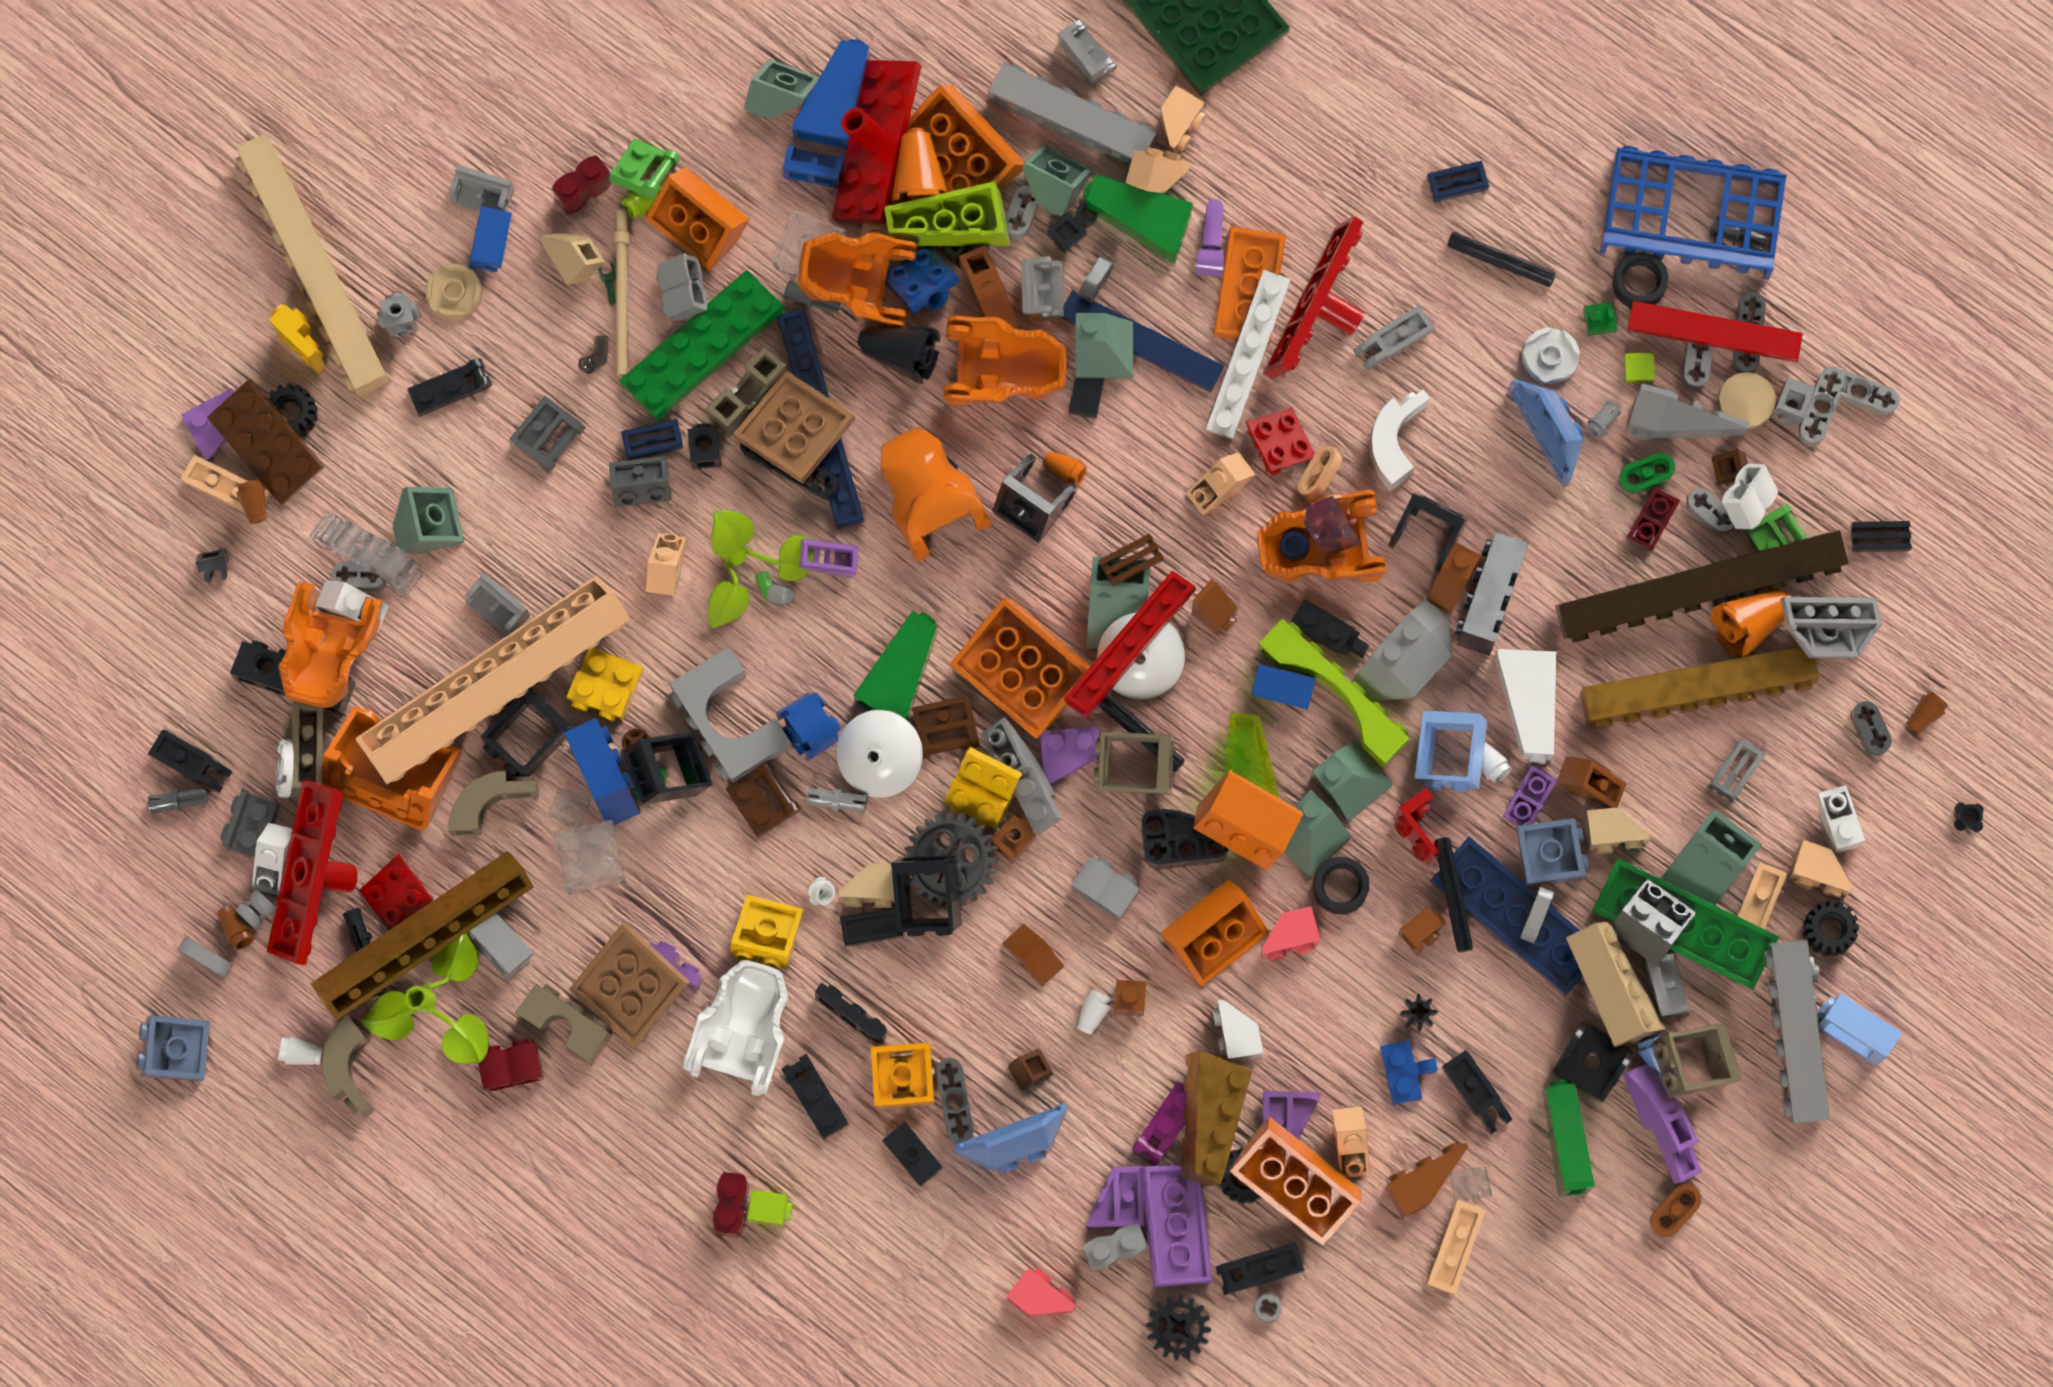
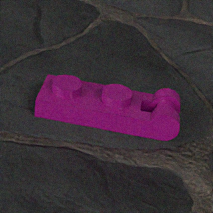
M1177 1081L1132 1148L1137 1154L1142 1153L1150 1158L1149 1162L1155 1166L1160 1163L1185 1126L1183 1113L1186 1110L1187 1092H1184L1185 1085ZM1151 1137L1161 1142L1157 1149L1148 1143Z

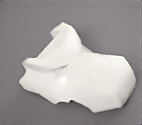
M742 960L720 978L718 994L712 1005L699 1014L682 1068L688 1070L690 1076L698 1078L701 1068L704 1066L753 1081L751 1084L752 1095L760 1096L767 1094L784 1042L782 1030L780 1029V1017L787 1005L788 995L782 972L763 964Z

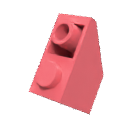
M1312 907L1282 913L1261 949L1260 955L1262 959L1269 958V961H1277L1286 958V953L1298 951V954H1305L1315 950V946L1320 943V937Z
M1028 1268L1006 1296L1008 1301L1030 1318L1073 1313L1076 1309V1305L1072 1303L1075 1297L1062 1287L1057 1291L1049 1284L1051 1278L1038 1268L1035 1272Z

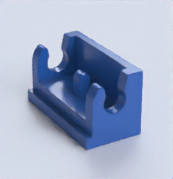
M788 145L782 168L783 175L787 179L838 189L845 157L844 155L835 157L796 149L794 145Z
M481 206L469 268L497 272V269L502 267L511 212Z
M1259 664L1251 696L1308 709L1315 678Z

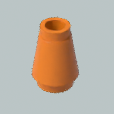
M1052 451L1046 454L1042 463L1044 467L1068 486L1072 483L1078 486L1087 472V466L1083 465L1082 460Z

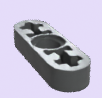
M1756 292L1745 294L1738 305L1737 320L1764 325L1766 302L1763 296ZM1749 301H1754V305L1759 307L1756 308L1753 319H1747L1750 309L1745 305H1748ZM1733 351L1732 365L1737 373H1753L1757 369L1760 356L1749 354L1748 358L1753 362H1750L1749 366L1746 367L1743 366V361L1739 360L1742 359L1744 353Z
M946 1058L937 1065L936 1075L947 1136L951 1142L958 1144L972 1138L973 1124L962 1065L956 1059ZM946 1065H951L953 1069H958V1073H955L953 1077L955 1085L961 1083V1088L951 1087L945 1091L943 1090V1086H949L948 1077L941 1075V1072L946 1070ZM958 1093L963 1097L964 1102L959 1109L953 1110L947 1106L946 1099L950 1094ZM966 1112L967 1117L961 1116L962 1126L968 1127L969 1131L964 1132L963 1138H958L957 1134H952L951 1130L956 1129L955 1118L949 1120L948 1115L957 1116Z

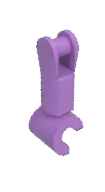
M1217 199L1210 200L1206 206L1203 247L1198 252L1196 274L1223 275L1224 256L1223 251H1220L1223 204Z

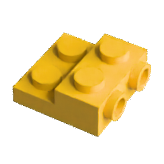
M286 304L277 306L273 310L269 322L278 338L319 375L326 368L321 359L324 354L318 349L319 345L310 333L312 327L306 322L307 318L297 308L292 311Z
M594 648L588 649L580 671L576 672L566 698L571 703V707L577 711L587 713L588 710L599 713L598 717L607 722L614 723L615 720L623 722L644 667Z
M970 747L965 754L957 776L950 786L944 803L950 805V810L957 815L967 814L976 818V823L979 826L985 825L986 829L991 827L996 829L1006 814L1023 773Z
M747 895L731 941L730 955L734 956L738 962L742 960L755 961L780 970V968L787 970L804 909Z

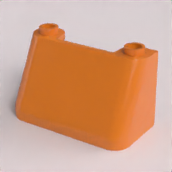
M354 706L323 755L322 784L343 791L342 799L414 829H426L457 766L461 749L453 744L446 748H440L431 754V757L425 763L413 766L406 771L404 777L398 781H391L386 784L355 740V738L380 721L373 711Z

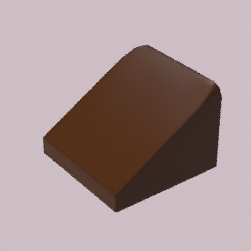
M1739 449L1711 457L1717 485L1735 483L1739 471L1748 464L1746 453Z
M1040 1048L1016 1058L1008 1065L1022 1091L1054 1074Z

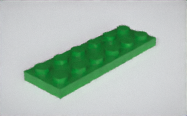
M746 270L707 304L706 311L691 317L624 375L619 382L658 422L785 311L784 305Z
M1619 858L1617 859L1592 912L1615 922L1635 893L1649 879L1696 912L1670 950L1754 990L1766 966L1764 951H1769L1768 944L1777 943L1779 936Z

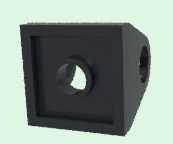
M1029 454L1002 481L992 511L1039 544L1069 505L1078 490V486L1072 483L1050 504L1021 483L1036 461V457Z
M1415 492L1396 527L1388 547L1394 549L1411 516L1416 517L1421 509L1451 525L1447 532L1451 536L1435 567V571L1440 572L1469 518L1419 492Z
M1582 1020L1551 1072L1563 1080H1567L1568 1083L1575 1084L1578 1089L1603 1103L1630 1062L1634 1051L1624 1045L1614 1047L1609 1036ZM1586 1055H1597L1600 1059V1067L1595 1070L1587 1068L1584 1063Z

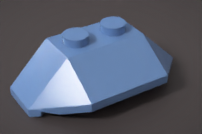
M1517 379L1512 381L1508 389L1509 393L1563 488L1569 486L1582 446V438L1584 437L1580 425L1577 422L1573 423L1568 414L1570 409L1563 397L1559 398L1556 391Z
M1063 1103L953 1145L955 1154L993 1172L1001 1170L1002 1174L1017 1169V1163L1028 1159L1029 1163L1039 1161L1046 1157L1045 1152L1050 1151L1066 1116L1067 1107Z

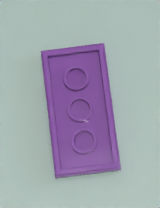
M1181 1164L1141 1167L1140 1175L1153 1288L1212 1283L1202 1185L1182 1178Z

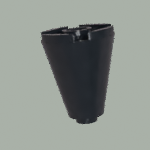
M868 326L860 332L857 344L862 354L915 383L924 384L922 379L929 380L938 360L939 351L934 349L935 342L940 343V334L937 329L931 327Z

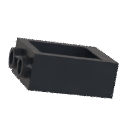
M528 688L527 693L515 699L480 737L485 743L482 747L484 751L493 759L499 756L506 763L503 766L505 770L514 778L519 775L530 777L566 739L564 732L573 727L532 688ZM530 706L554 727L557 732L523 767L495 741Z
M694 732L639 739L623 751L642 805L694 797L713 785ZM674 750L686 785L666 788L654 753Z
M956 855L899 857L891 863L897 932H907V936L911 937L925 935V932H935L937 936L953 934V931L962 925ZM909 874H945L948 918L912 919Z

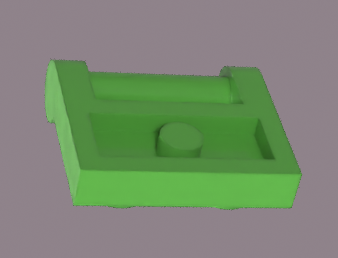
M634 138L610 173L609 182L647 198H655L660 191V184L670 169L676 167L680 157L673 150L663 151ZM655 162L660 164L651 179L643 181Z
M1788 503L1763 517L1757 527L1744 530L1756 551L1789 543L1775 523L1780 519L1795 541L1807 538L1791 515L1792 509Z

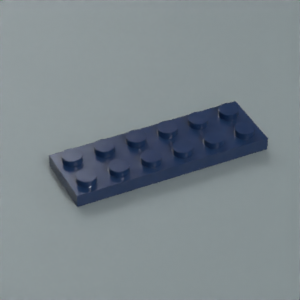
M1469 836L1453 854L1466 913L1566 997L1583 977L1566 937L1580 930L1549 905L1535 942L1531 943L1521 939L1522 930L1537 893L1529 886H1526L1522 880ZM1439 870L1430 882L1444 893Z

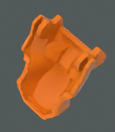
M832 232L803 242L799 259L798 286L811 300L840 302L849 307L857 317L877 324L905 327L907 312L905 310L882 307L889 259L904 261V259L915 260L917 244L880 233H868L860 238H847Z
M955 315L947 317L945 338L959 341L957 383L945 384L943 390V398L949 405H967L973 402L999 403L1013 395H1022L1040 401L1064 387L1067 366L1066 347L1041 329L1034 331L1018 330L1012 328L1009 323L998 317L974 318Z
M916 427L892 438L882 445L880 471L881 477L886 481L893 495L892 516L916 562L930 555V551L927 549L922 537L970 514L978 531L992 525L969 477L956 470L950 464L944 446L938 438L926 430Z
M1363 490L1349 494L1324 495L1312 503L1310 508L1305 510L1277 513L1275 517L1257 531L1259 557L1263 572L1288 584L1307 575H1320L1329 580L1354 579L1361 582H1376L1380 580L1383 574L1386 573L1385 560L1381 556L1369 557L1364 518L1377 514L1375 492ZM1290 531L1303 533L1310 542L1308 555L1300 561L1287 559L1280 550L1282 537Z
M299 581L283 623L287 649L278 667L285 696L289 700L310 706L329 708L346 697L350 668L354 660L367 650L370 641L376 636L380 627L379 614L383 601L367 597L362 608L361 621L315 611L318 597L315 595V584Z

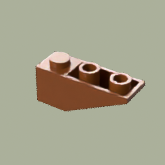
M984 245L959 256L960 269L982 316L998 317L1009 323L1012 328L1021 330L986 246Z
M1455 1142L1441 1150L1442 1156L1434 1160L1431 1156H1428L1415 1164L1417 1169L1407 1174L1405 1170H1402L1389 1177L1391 1183L1387 1184L1385 1188L1402 1219L1429 1206L1468 1148L1467 1143L1459 1146Z

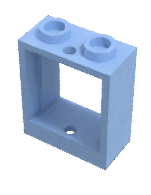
M1423 711L1415 779L1423 785L1424 789L1427 787L1431 791H1440L1441 787H1452L1451 790L1456 792H1469V788L1479 789L1487 720L1480 713ZM1437 730L1473 731L1467 777L1432 775Z
M1842 993L1835 999L1829 997L1827 1002H1824L1817 1012V1018L1820 1019L1818 1021L1819 1030L1875 1066L1888 1056L1902 1034L1901 1031Z

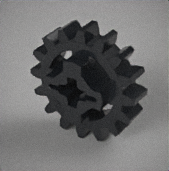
M1179 1295L1177 1302H1173L1172 1298L1167 1296V1305L1164 1306L1159 1301L1156 1303L1159 1310L1158 1313L1150 1311L1149 1316L1154 1319V1322L1146 1323V1328L1152 1329L1153 1333L1149 1334L1147 1339L1156 1340L1157 1343L1154 1345L1153 1350L1156 1351L1162 1348L1164 1350L1163 1358L1172 1353L1174 1354V1361H1178L1180 1354H1184L1185 1358L1190 1360V1351L1193 1350L1197 1354L1201 1353L1198 1346L1199 1343L1207 1345L1208 1340L1203 1337V1334L1211 1333V1328L1205 1327L1204 1323L1208 1322L1210 1317L1201 1316L1200 1313L1203 1311L1204 1306L1201 1305L1195 1308L1193 1306L1194 1298L1185 1303L1183 1295ZM1183 1308L1189 1312L1185 1315L1175 1314L1171 1309ZM1162 1317L1166 1323V1331L1160 1336L1158 1323ZM1172 1320L1178 1324L1182 1321L1186 1324L1183 1329L1185 1336L1179 1332L1175 1335L1171 1332L1174 1327ZM1197 1320L1199 1332L1195 1339L1191 1333V1325ZM1172 1341L1183 1342L1187 1347L1174 1348L1168 1344Z

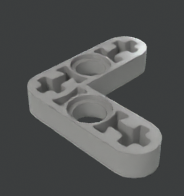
M1828 367L1822 371L1815 385L1806 414L1799 428V440L1804 445L1810 447L1820 444L1826 435L1839 400L1878 415L1888 416L1894 413L1900 402L1899 395L1890 387L1836 367ZM1832 375L1838 384L1833 385L1829 394L1824 393L1828 384L1826 379ZM1857 384L1863 386L1866 389V396L1863 398L1854 397L1851 393V387ZM1872 390L1876 391V394L1874 395V397L1876 398H1874L1872 403L1868 402V400L1872 395ZM1884 396L1890 397L1889 402L1892 403L1887 408L1883 407L1882 401L1879 400L1883 399ZM1817 400L1826 401L1830 407L1829 412L1824 414L1818 413L1814 408V403ZM1814 419L1820 421L1816 428V433L1819 435H1815L1814 438L1808 437L1809 432L1806 430L1811 428Z

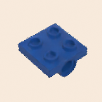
M924 246L918 250L915 260L905 259L887 272L885 282L913 314L925 306L932 311L942 308L948 301L947 291L960 283L957 275L930 246Z

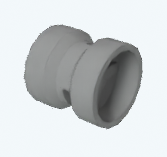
M256 889L250 895V900L247 903H241L235 910L257 930L263 924V919L266 916H271L276 908ZM252 905L261 915L258 916L249 906Z

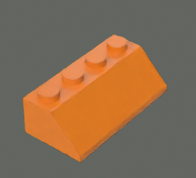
M1270 1116L1250 1137L1230 1169L1233 1175L1322 1246L1361 1203V1189Z

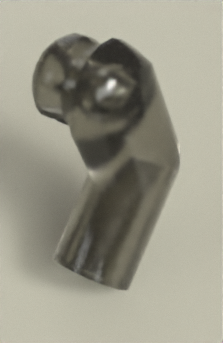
M595 336L594 352L589 356L579 359L578 367L585 374H593L607 363V336Z

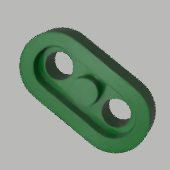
M1656 453L1630 463L1621 470L1619 485L1625 492L1637 494L1669 481L1674 474V460L1668 454ZM1655 466H1661V467H1663L1664 473H1662V474L1657 473V472L1654 470V467H1655ZM1628 477H1636L1638 483L1631 484L1628 481Z

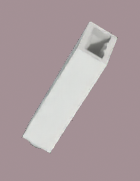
M1498 649L1495 655V664L1521 759H1529L1531 764H1545L1546 760H1551L1554 755L1556 652Z

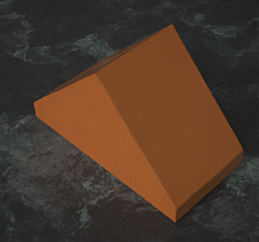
M1025 924L1021 925L1002 943L1042 987L1064 967L1044 939Z

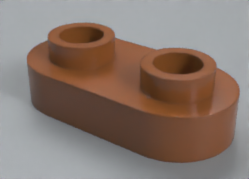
M1682 1184L1676 1187L1652 1214L1650 1219L1652 1230L1661 1237H1670L1677 1233L1700 1207L1701 1194L1699 1190L1690 1184ZM1681 1195L1689 1197V1205L1685 1206L1680 1203ZM1662 1217H1667L1670 1220L1669 1227L1665 1228L1660 1224Z

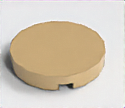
M458 263L441 266L439 270L429 276L425 286L426 299L431 310L439 317L448 320H461L472 315L479 307L483 297L482 284L478 276L468 266Z
M1750 372L1737 373L1727 379L1721 387L1718 396L1719 411L1749 422L1748 429L1758 428L1767 422L1773 414L1776 405L1775 391L1769 381L1759 374Z

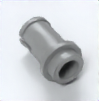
M1607 401L1594 418L1588 419L1586 428L1590 434L1597 438L1607 434V428L1621 414V409L1618 406L1610 412L1616 405L1614 402Z

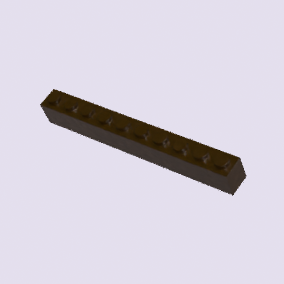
M1837 530L1555 605L1563 639L1571 638L1572 643L1590 639L1588 633L1600 631V635L1617 632L1616 626L1627 623L1629 628L1646 624L1644 618L1656 616V620L1673 617V611L1684 608V612L1688 613L1702 609L1700 603L1712 601L1713 606L1730 601V595L1740 593L1741 598L1758 594L1757 588L1768 586L1769 591L1786 587L1785 581L1796 578L1797 583L1814 579L1813 573L1824 571L1825 576L1842 572L1841 566L1847 565L1849 562L1841 532Z

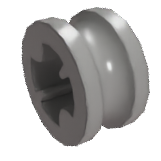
M1270 1294L1258 1298L1254 1307L1257 1318L1267 1323L1278 1319L1282 1310L1279 1299ZM1267 1300L1269 1304L1274 1303L1277 1310H1273V1313H1275L1273 1316L1269 1317L1267 1313L1262 1314L1259 1307H1263V1304H1261L1263 1301Z

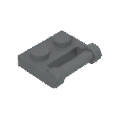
M544 396L509 441L545 470L551 472L556 466L555 461L576 435H581L586 427L563 408ZM563 422L569 427L546 455L542 454L540 450Z

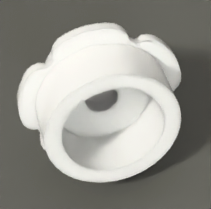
M824 877L816 878L808 888L809 901L814 905L829 904L835 896L833 884L829 880L826 881Z

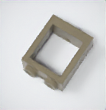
M1101 732V738H1096L1095 755L1100 757L1099 767L1094 768V785H1098V791L1171 795L1174 736ZM1112 741L1159 743L1156 786L1109 784Z
M1725 1023L1670 1033L1651 1041L1668 1099L1726 1087L1742 1080ZM1700 1039L1712 1080L1687 1085L1675 1044Z

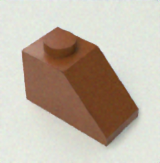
M1455 542L1426 599L1452 613L1475 571L1481 555Z
M1211 579L1194 598L1191 615L1219 636L1223 630L1228 632L1238 620L1235 617L1238 608L1221 587Z
M1566 756L1556 781L1558 785L1573 795L1606 808L1618 807L1626 786L1625 782L1595 761Z

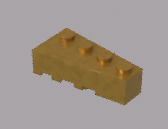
M1196 1051L1186 1054L1185 1065L1188 1066L1184 1092H1187L1186 1110L1183 1113L1185 1138L1182 1139L1181 1177L1208 1187L1222 1183L1252 1070L1208 1053Z

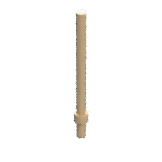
M618 210L616 211V232L613 233V245L616 246V376L623 377L627 374V246L630 245V233L627 232V211Z

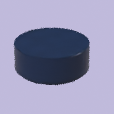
M1290 531L1282 537L1280 550L1287 559L1300 561L1308 555L1310 542L1303 533Z

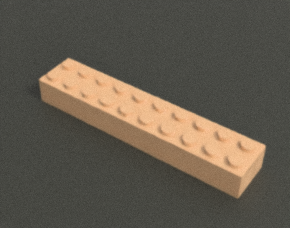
M596 575L355 738V740L386 784L391 781H398L404 777L406 771L415 765L425 763L431 757V754L438 749L450 746L456 737L464 732L475 729L481 720L489 715L500 712L504 705L512 699L525 695L528 688L537 682H543L550 678L553 671L561 666L572 663L578 654L586 649L596 647L606 635L621 630L625 623L630 620V617L615 593Z

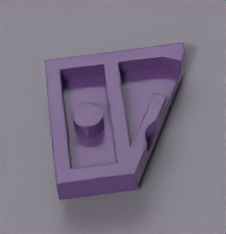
M232 388L181 414L206 461L212 462L214 454L223 443L226 444L227 442L207 417L234 393Z
M1098 727L1046 730L1040 736L1042 768L1051 786L1061 778L1078 771L1080 767L1099 759L1100 756L1095 755L1096 738H1099Z
M1263 1091L1262 1124L1270 1116L1299 1139L1321 1098V1093Z
M1143 1166L1112 1168L1096 1205L1088 1218L1087 1228H1123L1130 1225H1138L1140 1228L1144 1227V1202L1140 1168Z

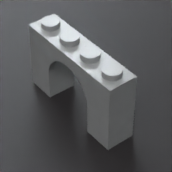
M727 647L671 682L670 686L673 692L669 696L677 709L682 706L688 716L684 719L691 731H699L704 740L700 744L708 757L714 755L719 762L715 767L722 779L725 781L729 778L733 784L755 770L763 762L768 760L772 762L791 750L792 744L776 718L741 738L722 736L711 727L708 721V712L713 700L720 693L746 678L743 667L730 647Z

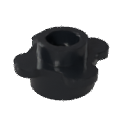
M1959 802L1954 808L1957 813V818L1954 822L1955 829L1958 831L1971 829L1974 832H1980L1983 829V823L1981 822L1983 818L1982 813L1984 812L1983 806L1978 803L1965 805V803ZM1970 815L1971 820H1968L1966 816Z

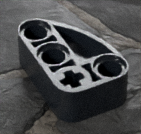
M1157 809L1146 812L1142 818L1141 835L1144 859L1146 864L1152 869L1161 870L1219 863L1226 859L1229 848L1224 846V851L1221 853H1212L1208 845L1215 840L1194 829L1195 816L1177 810ZM1156 819L1162 823V828L1159 831L1152 832L1146 827V823L1149 820ZM1185 844L1191 845L1195 849V853L1190 857H1184L1180 854L1179 848ZM1159 848L1161 853L1165 852L1162 854L1161 860H1155V855L1150 856L1154 853V849Z

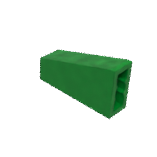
M1095 174L1092 183L1087 182L1084 189L1083 199H1086V210L1096 214L1102 220L1164 259L1176 264L1192 214L1193 203L1165 194L1145 191L1127 183Z
M915 611L910 613L853 696L856 703L868 711L886 710L902 716L907 721L909 720L937 636V626L934 625L936 621L924 612H921L920 615Z
M1567 1080L1549 1082L1550 1087H1545L1542 1092L1558 1197L1588 1194L1595 1185L1576 1085L1567 1084Z

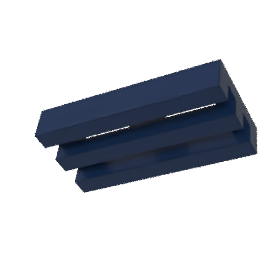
M1482 160L1427 173L1426 176L1430 184L1429 188L1432 192L1434 203L1489 190V183ZM1478 170L1479 174L1461 177L1437 184L1435 181L1438 179H1443ZM1481 181V183H1476V184H1472V185H1468V186H1464V187H1460V188H1455V189H1451V190H1447V191H1443V192H1438L1439 190H1443V189H1447V188H1451V187H1456V186H1460V185H1464V184H1468V183H1472V182Z
M677 419L621 431L628 461L684 449ZM672 428L674 430L672 433L629 442V438ZM676 439L674 442L631 451L633 448Z

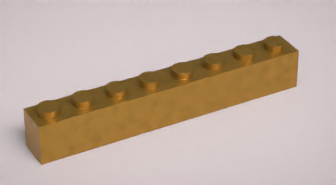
M1801 647L1586 686L1582 688L1580 697L1587 727L1595 726L1596 729H1604L1613 726L1612 722L1624 720V724L1639 722L1642 720L1641 717L1652 715L1653 719L1667 717L1671 711L1681 710V713H1690L1699 709L1698 706L1709 705L1710 708H1718L1727 705V701L1738 699L1739 703L1755 700V696L1766 694L1770 698L1783 695L1784 690L1795 689V692L1808 691L1819 680V674L1815 658H1809Z
M507 851L310 984L322 1004L337 1021L534 888L521 864Z

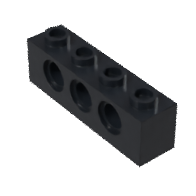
M252 640L250 644L242 641L230 671L232 677L237 681L285 696L278 667L285 656L286 650L279 649L277 653L268 650L269 646L262 642ZM272 661L274 663L273 668L269 672H260L261 665L264 662ZM349 676L346 697L334 706L323 709L344 716L356 684L352 677Z

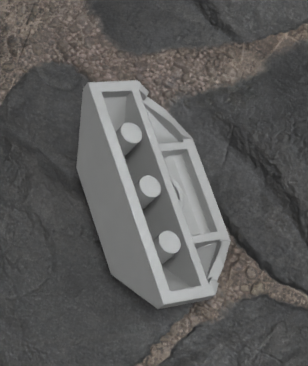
M1783 597L1780 599L1786 626L1794 640L1809 658H1856L1870 642L1875 632L1882 626L1876 598Z
M1426 599L1412 610L1372 653L1350 683L1353 681L1357 682L1365 690L1366 694L1364 696L1372 703L1374 701L1414 698L1452 657L1449 618Z

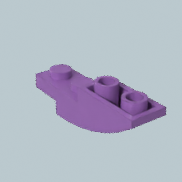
M1647 1063L1624 1073L1623 1077L1644 1130L1653 1129L1673 1183L1683 1182L1701 1173V1168L1692 1148V1145L1699 1141L1676 1097L1668 1099L1662 1079Z

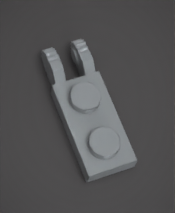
M1417 306L1374 332L1369 339L1359 344L1353 351L1356 356L1366 353L1373 346H1377L1380 352L1367 359L1363 364L1366 370H1370L1385 359L1386 361L1431 334L1434 332L1435 327L1421 307Z

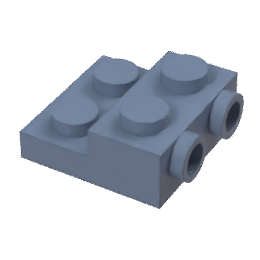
M1575 818L1516 827L1526 886L1549 882L1556 884L1582 880L1585 877V872L1589 871L1587 855L1581 853L1580 843H1583V831L1581 826L1576 825Z
M154 1015L147 1017L146 1023L141 1022L139 1028V1040H144L143 1052H138L136 1069L141 1070V1077L203 1081L205 1078L210 1021Z

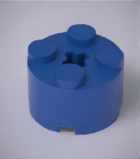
M817 692L812 694L806 693L776 712L778 721L784 719L786 726L782 729L791 741L793 748L799 755L806 753V761L811 760L838 742L837 733L841 731L837 720L833 716L828 717L824 711V702Z

